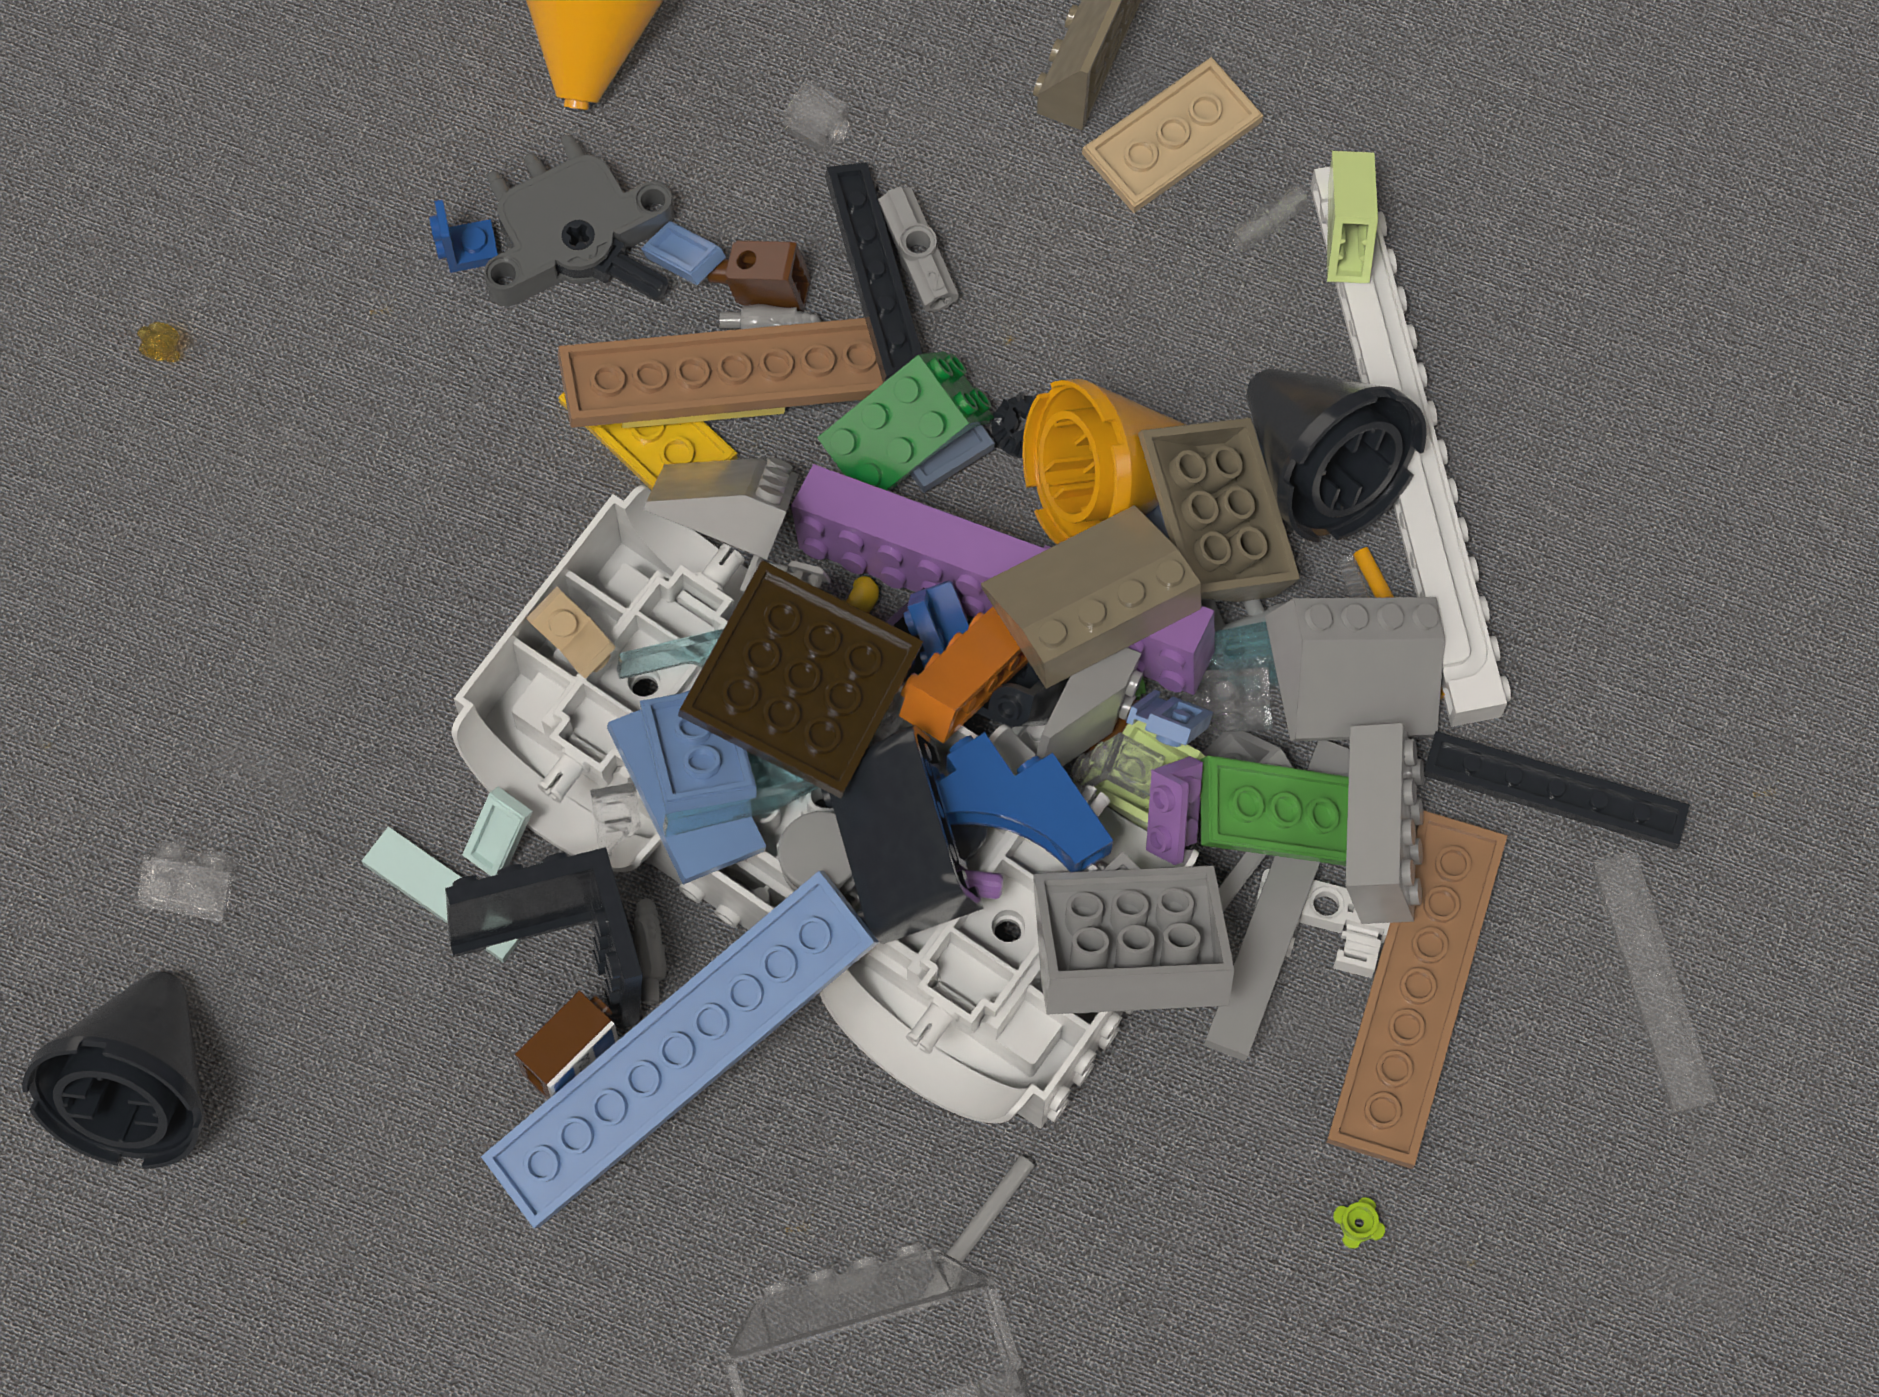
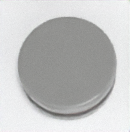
M827 811L810 812L798 817L788 825L779 841L778 858L784 879L793 891L797 890L818 871H824L842 895L847 894L854 888V879L835 813Z

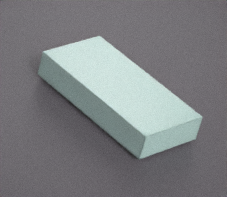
M499 786L489 793L462 855L490 876L497 875L499 869L509 866L533 811Z

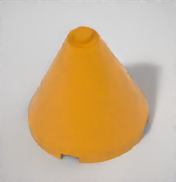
M526 0L556 97L565 99L564 107L588 110L589 102H599L663 0Z
M1083 379L1054 381L1050 383L1052 389L1048 393L1036 396L1030 407L1024 429L1023 471L1026 488H1037L1043 509H1036L1034 511L1037 520L1055 544H1059L1134 505L1145 516L1159 506L1138 433L1141 430L1186 424Z

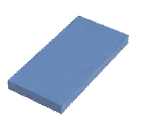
M641 709L608 722L607 729L683 885L765 851L767 846L744 800L666 814Z

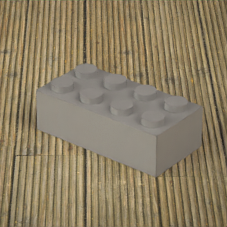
M1403 723L1350 726L1346 889L1361 924L1414 922V907L1422 903L1420 878H1415V865H1422L1423 861L1422 842L1420 838H1416V825H1423L1424 819L1422 799H1417V786L1424 785V765L1422 759H1417L1415 739L1408 738Z

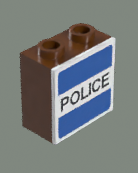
M579 990L515 1053L522 1076L547 1100L619 1040L615 1027L616 1024L610 1018L613 1015L612 1011L597 996L593 995L588 999Z

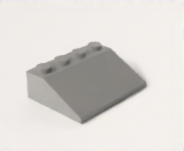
M769 457L768 461L753 458L664 464L643 510L767 560L787 512L799 474L792 472L793 467L787 462L773 457Z
M1436 597L1293 598L1265 615L1290 741L1350 740V726L1403 723L1408 738L1433 737L1435 731H1438L1445 638Z
M1214 866L1034 874L1033 883L1040 972L1047 1015L1229 1006L1234 966Z

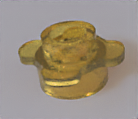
M153 322L148 327L139 328L137 332L138 337L141 338L139 351L143 355L156 361L167 360L168 362H177L179 360L180 353L176 350L180 336L173 327L162 322Z

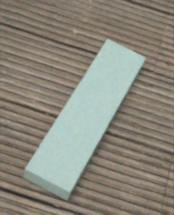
M387 827L362 859L363 865L448 924L445 888L453 886L452 883L462 877L399 833ZM511 940L487 947L484 950L504 963L521 940Z

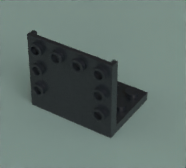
M606 847L568 856L567 853L552 854L543 858L541 864L525 868L522 864L509 865L499 869L497 875L479 879L477 875L465 876L455 880L452 883L453 886L445 888L448 935L453 957L484 950L487 947L511 940H523L591 922L595 937H592L594 950H592L593 960L598 976L606 974L607 977L604 979L606 988L604 998L606 1006L613 1013L611 1017L618 1016L621 1029L639 1023L642 971Z

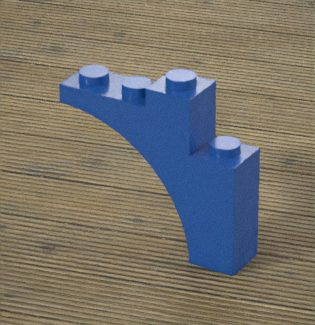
M985 732L975 739L971 735L966 736L949 749L950 754L947 755L946 770L949 775L945 777L941 773V778H938L937 782L950 825L975 824L1012 832L1041 846L1058 859L1069 872H1082L1111 854L1113 839L1053 753L1043 759L1039 756L1030 758L1017 769L1018 774L1015 776Z

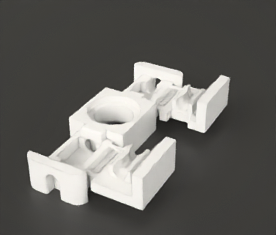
M1266 869L1263 872L1255 907L1270 869ZM1313 880L1296 927H1298L1299 923L1342 933L1341 938L1346 939L1344 950L1338 949L1333 968L1372 978L1380 945L1384 943L1390 923L1361 924L1346 888ZM1322 896L1329 897L1336 902L1338 911L1329 916L1319 914L1315 910L1313 902ZM1344 925L1347 926L1346 931H1342ZM1378 934L1382 935L1381 940L1377 939ZM1295 938L1291 939L1286 953L1287 957L1291 955Z

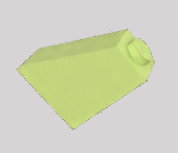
M1332 151L1328 181L1327 282L1369 283L1378 223L1375 155L1370 152Z

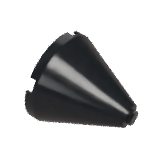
M1266 369L1255 374L1249 381L1246 399L1279 512L1283 520L1304 539L1319 543L1321 539L1319 536L1331 534L1335 539L1341 540L1358 533L1380 518L1397 501L1409 485L1414 474L1407 468L1415 450L1419 453L1424 452L1427 428L1421 409L1401 391L1392 387L1278 369Z
M165 971L147 974L45 1044L34 1054L23 1077L22 1091L30 1092L33 1102L29 1110L47 1132L66 1146L85 1156L118 1166L123 1156L144 1159L142 1163L143 1169L160 1168L177 1163L191 1153L203 1128L204 1110L186 989L175 975Z

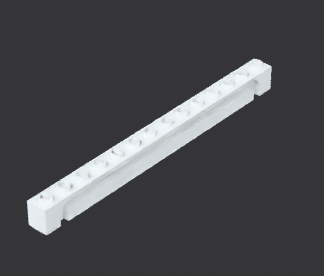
M1330 166L1314 169L1310 186L1326 250ZM1380 211L1378 212L1370 282H1335L1361 383L1392 387L1401 391L1421 409L1425 418L1427 436L1424 452L1414 451L1407 468L1414 476L1407 488L1393 504L1416 595L1417 597H1436L1445 638L1441 687L1445 693L1443 699L1450 726L1454 727L1501 717L1507 702L1511 700V692L1507 677L1500 676L1496 663L1500 661L1498 641L1495 636H1489L1486 625L1490 618L1488 603L1485 596L1479 597L1475 584V582L1479 581L1477 562L1474 556L1468 557L1465 546V542H1468L1467 524L1464 517L1458 518L1454 505V503L1458 502L1456 483L1453 478L1447 479L1444 467L1448 462L1447 450L1444 440H1437L1434 426L1437 425V412L1434 402L1426 400L1424 387H1427L1426 370L1422 362H1416L1413 349L1417 348L1416 333L1413 325H1407L1403 311L1407 310L1406 295L1402 286L1396 287L1393 275L1397 272L1396 258L1393 249H1386L1383 236L1387 235V226L1384 214Z

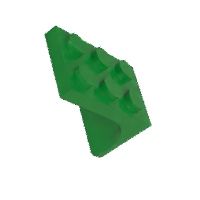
M941 351L918 354L817 438L845 476L890 491L950 442L977 426L988 424L994 417L989 410L991 403L987 396L979 388H973L965 378L966 369L962 362L954 354L950 353L948 355L946 352Z

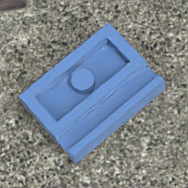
M1153 690L1131 706L1126 722L1131 725L1137 721L1146 723L1145 730L1157 734L1156 739L1159 742L1173 747H1180L1181 744L1188 745L1208 729L1213 712L1176 697H1171L1167 701L1159 698L1161 692Z

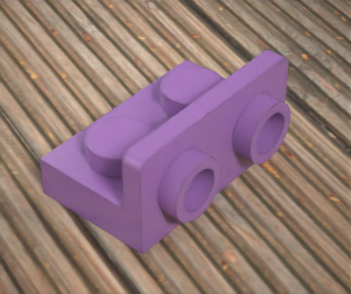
M1191 756L1151 770L1146 851L1173 865L1183 863L1184 848L1197 843L1203 762Z

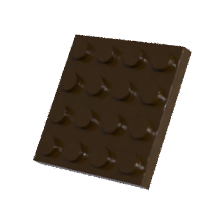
M761 560L680 707L678 716L842 798L918 655L923 641Z

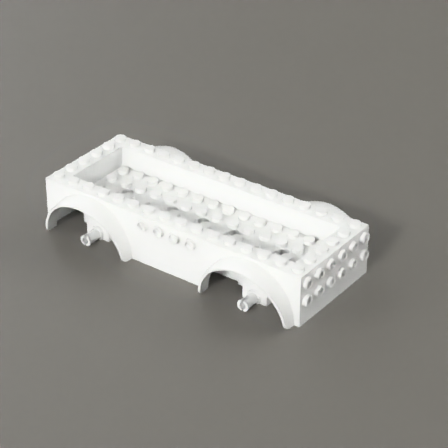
M640 485L624 501L614 494L611 495L458 692L454 702L459 715L454 721L451 733L461 757L489 793L499 786L532 810L533 813L527 827L555 847L571 856L606 847L612 870L615 872L632 871L646 860L680 883L679 890L688 898L697 903H700L703 899L716 908L714 913L723 922L734 928L740 924L749 930L794 892L784 879L778 858L779 841L785 829L791 822L804 814L815 811L834 813V809L820 808L815 805L818 800L824 799L821 788L760 757L749 759L756 785L757 798L744 801L767 846L765 851L684 885L682 884L610 736L607 725L609 721L640 710L641 700L680 694L692 688L743 595L740 588L748 569L742 565L745 559L738 551L734 550L730 553L731 546L722 544L718 549L696 531L643 510L651 491L646 486ZM556 587L560 588L590 616L616 646L611 652L608 663L601 670L592 672L587 678H583L562 652L526 619ZM647 678L653 680L658 685V690L654 694L644 697L635 695L633 687L638 680ZM902 685L869 747L899 730L913 726L908 721L899 717L905 699L901 696ZM1006 724L999 726L989 737L1015 776L1018 774L1017 769L1024 762L1036 756ZM961 726L945 743L927 734L936 744L941 762L933 765L939 770V773H943L945 777L949 775L946 770L947 755L950 754L949 749L956 742L966 736L971 735L973 739L978 736L964 726ZM1087 785L1083 791L1076 786L1113 839L1111 854L1082 872L1103 871L1122 851L1140 869L1194 866L1199 855L1198 851L1195 849H1184V861L1177 865H1173L1146 851L1147 831L1108 808L1109 798L1102 792L1096 797L1097 789L1095 787ZM988 826L985 842L978 853L966 861L967 869L971 871L1001 874L1003 876L1001 897L997 899L981 897L984 907L982 910L885 944L879 942L819 994L833 1019L858 1048L884 1071L918 1095L952 1113L975 1121L1003 1123L1019 1114L1039 1129H1042L1048 1119L1055 1123L1069 1103L1067 1097L1071 1092L1070 1087L1072 1084L1075 1083L1080 1087L1089 1076L1095 1065L1092 1062L1096 1057L1097 1053L1095 1052L1098 1047L1105 1051L1110 1046L1120 1030L1117 1026L1122 1019L1121 1015L1124 1011L1046 1014L1040 972L1033 878L1034 874L1067 873L1069 870L1058 859L1034 842L1012 832ZM854 886L852 890L843 896L856 912L857 909L861 908L856 886ZM1011 921L1019 927L1021 936L1013 942H1004L995 936L996 927L1002 922ZM1134 1010L1125 1011V1012L1128 1013L1129 1015H1131Z

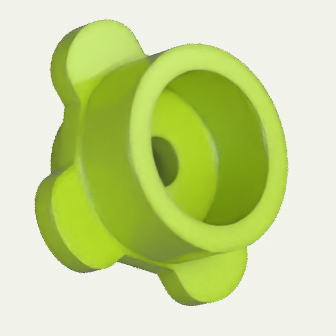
M1361 1198L1359 1202L1353 1203L1348 1207L1339 1206L1333 1213V1220L1340 1225L1344 1234L1342 1242L1347 1248L1356 1249L1361 1242L1369 1239L1378 1241L1385 1234V1226L1379 1222V1217L1375 1210L1376 1204L1370 1198ZM1357 1219L1363 1221L1362 1227H1357L1355 1225V1221Z

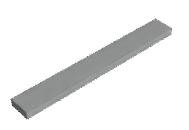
M1327 740L1318 741L1307 771L1349 777L1350 749ZM1274 856L1233 965L1234 976L1229 1006H1218L1204 1046L1246 1062L1320 862Z

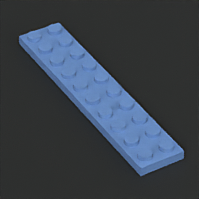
M818 871L485 1152L481 1158L533 1228L541 1227L875 947L879 941L824 871Z

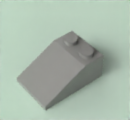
M1126 647L1070 676L1042 732L1036 756L1043 759L1053 753L1060 764L1064 766L1111 734L1119 718L1127 720L1131 706L1135 703V693L1143 676L1142 672L1137 671L1141 653Z

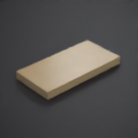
M1210 57L1084 146L1082 155L1128 208L1135 213L1262 123L1263 114L1216 61Z

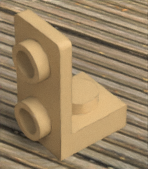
M558 587L526 618L530 624L562 652L583 678H587L592 672L601 670L608 663L611 652L616 647L595 621Z

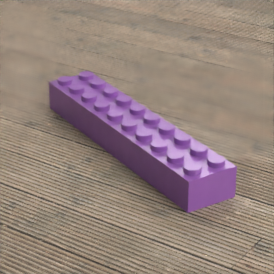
M815 464L810 469L791 505L799 549L808 556L818 560L826 558L837 562L846 570L855 574L866 573L880 578L886 585L896 589L904 587L918 592L923 588L926 589L948 580L952 581L963 610L970 617H975L979 612L985 614L993 606L981 588L982 582L1047 550ZM1201 606L1200 610L1128 646V648L1141 653L1137 671L1142 672L1144 677L1159 682L1167 690L1173 692L1184 691L1195 695L1215 653L1214 610Z

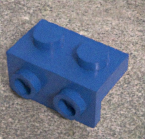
M948 580L910 595L907 606L909 610L904 612V618L912 636L919 635L920 640L923 641L922 645L925 651L920 652V658L925 668L934 653L942 654L946 650L950 640L957 632L963 634L968 630L969 622L952 581Z

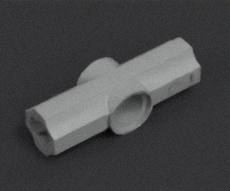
M900 186L888 190L884 196L878 199L884 220L898 249L901 266L908 272L925 312H937L948 308L950 304L958 300V292L937 247L935 232L928 226L911 187L905 188ZM914 245H922L927 250L923 253H913L909 248Z

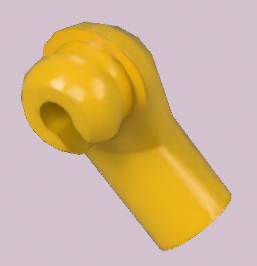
M867 576L858 577L853 583V589L846 602L870 614L878 600L879 588L872 578Z

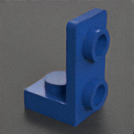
M443 199L434 201L437 215L429 216L438 259L447 258L450 273L484 267L490 259L498 255L491 219L449 227Z

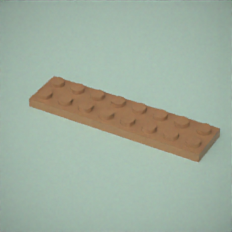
M865 318L558 346V360L571 428L863 400L883 384Z
M1424 810L1423 825H1418L1416 829V838H1420L1422 842L1423 861L1422 865H1415V878H1420L1422 903L1414 907V922H1394L1389 925L1326 1143L1413 1169L1416 1163L1508 836Z

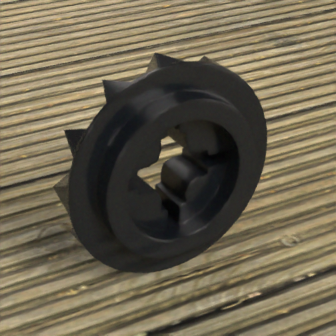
M1019 392L1016 397L1008 400L1003 399L1001 405L993 413L994 419H992L991 423L993 438L1005 453L1013 457L1023 458L1024 429L1014 432L1018 427L1016 414L1027 420L1030 407L1038 394L1026 396Z

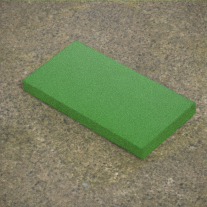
M1209 755L1201 759V762H1203L1201 779L1202 846L1346 866L1349 777Z

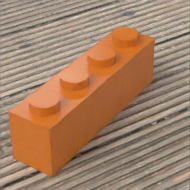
M993 606L985 614L979 612L973 618L965 633L957 632L950 640L946 650L942 654L934 653L927 662L924 671L919 675L913 673L901 690V696L905 699L899 717L912 725H916L922 731L942 743H945L991 698L992 693L999 686L1007 683L1028 663L1027 658Z

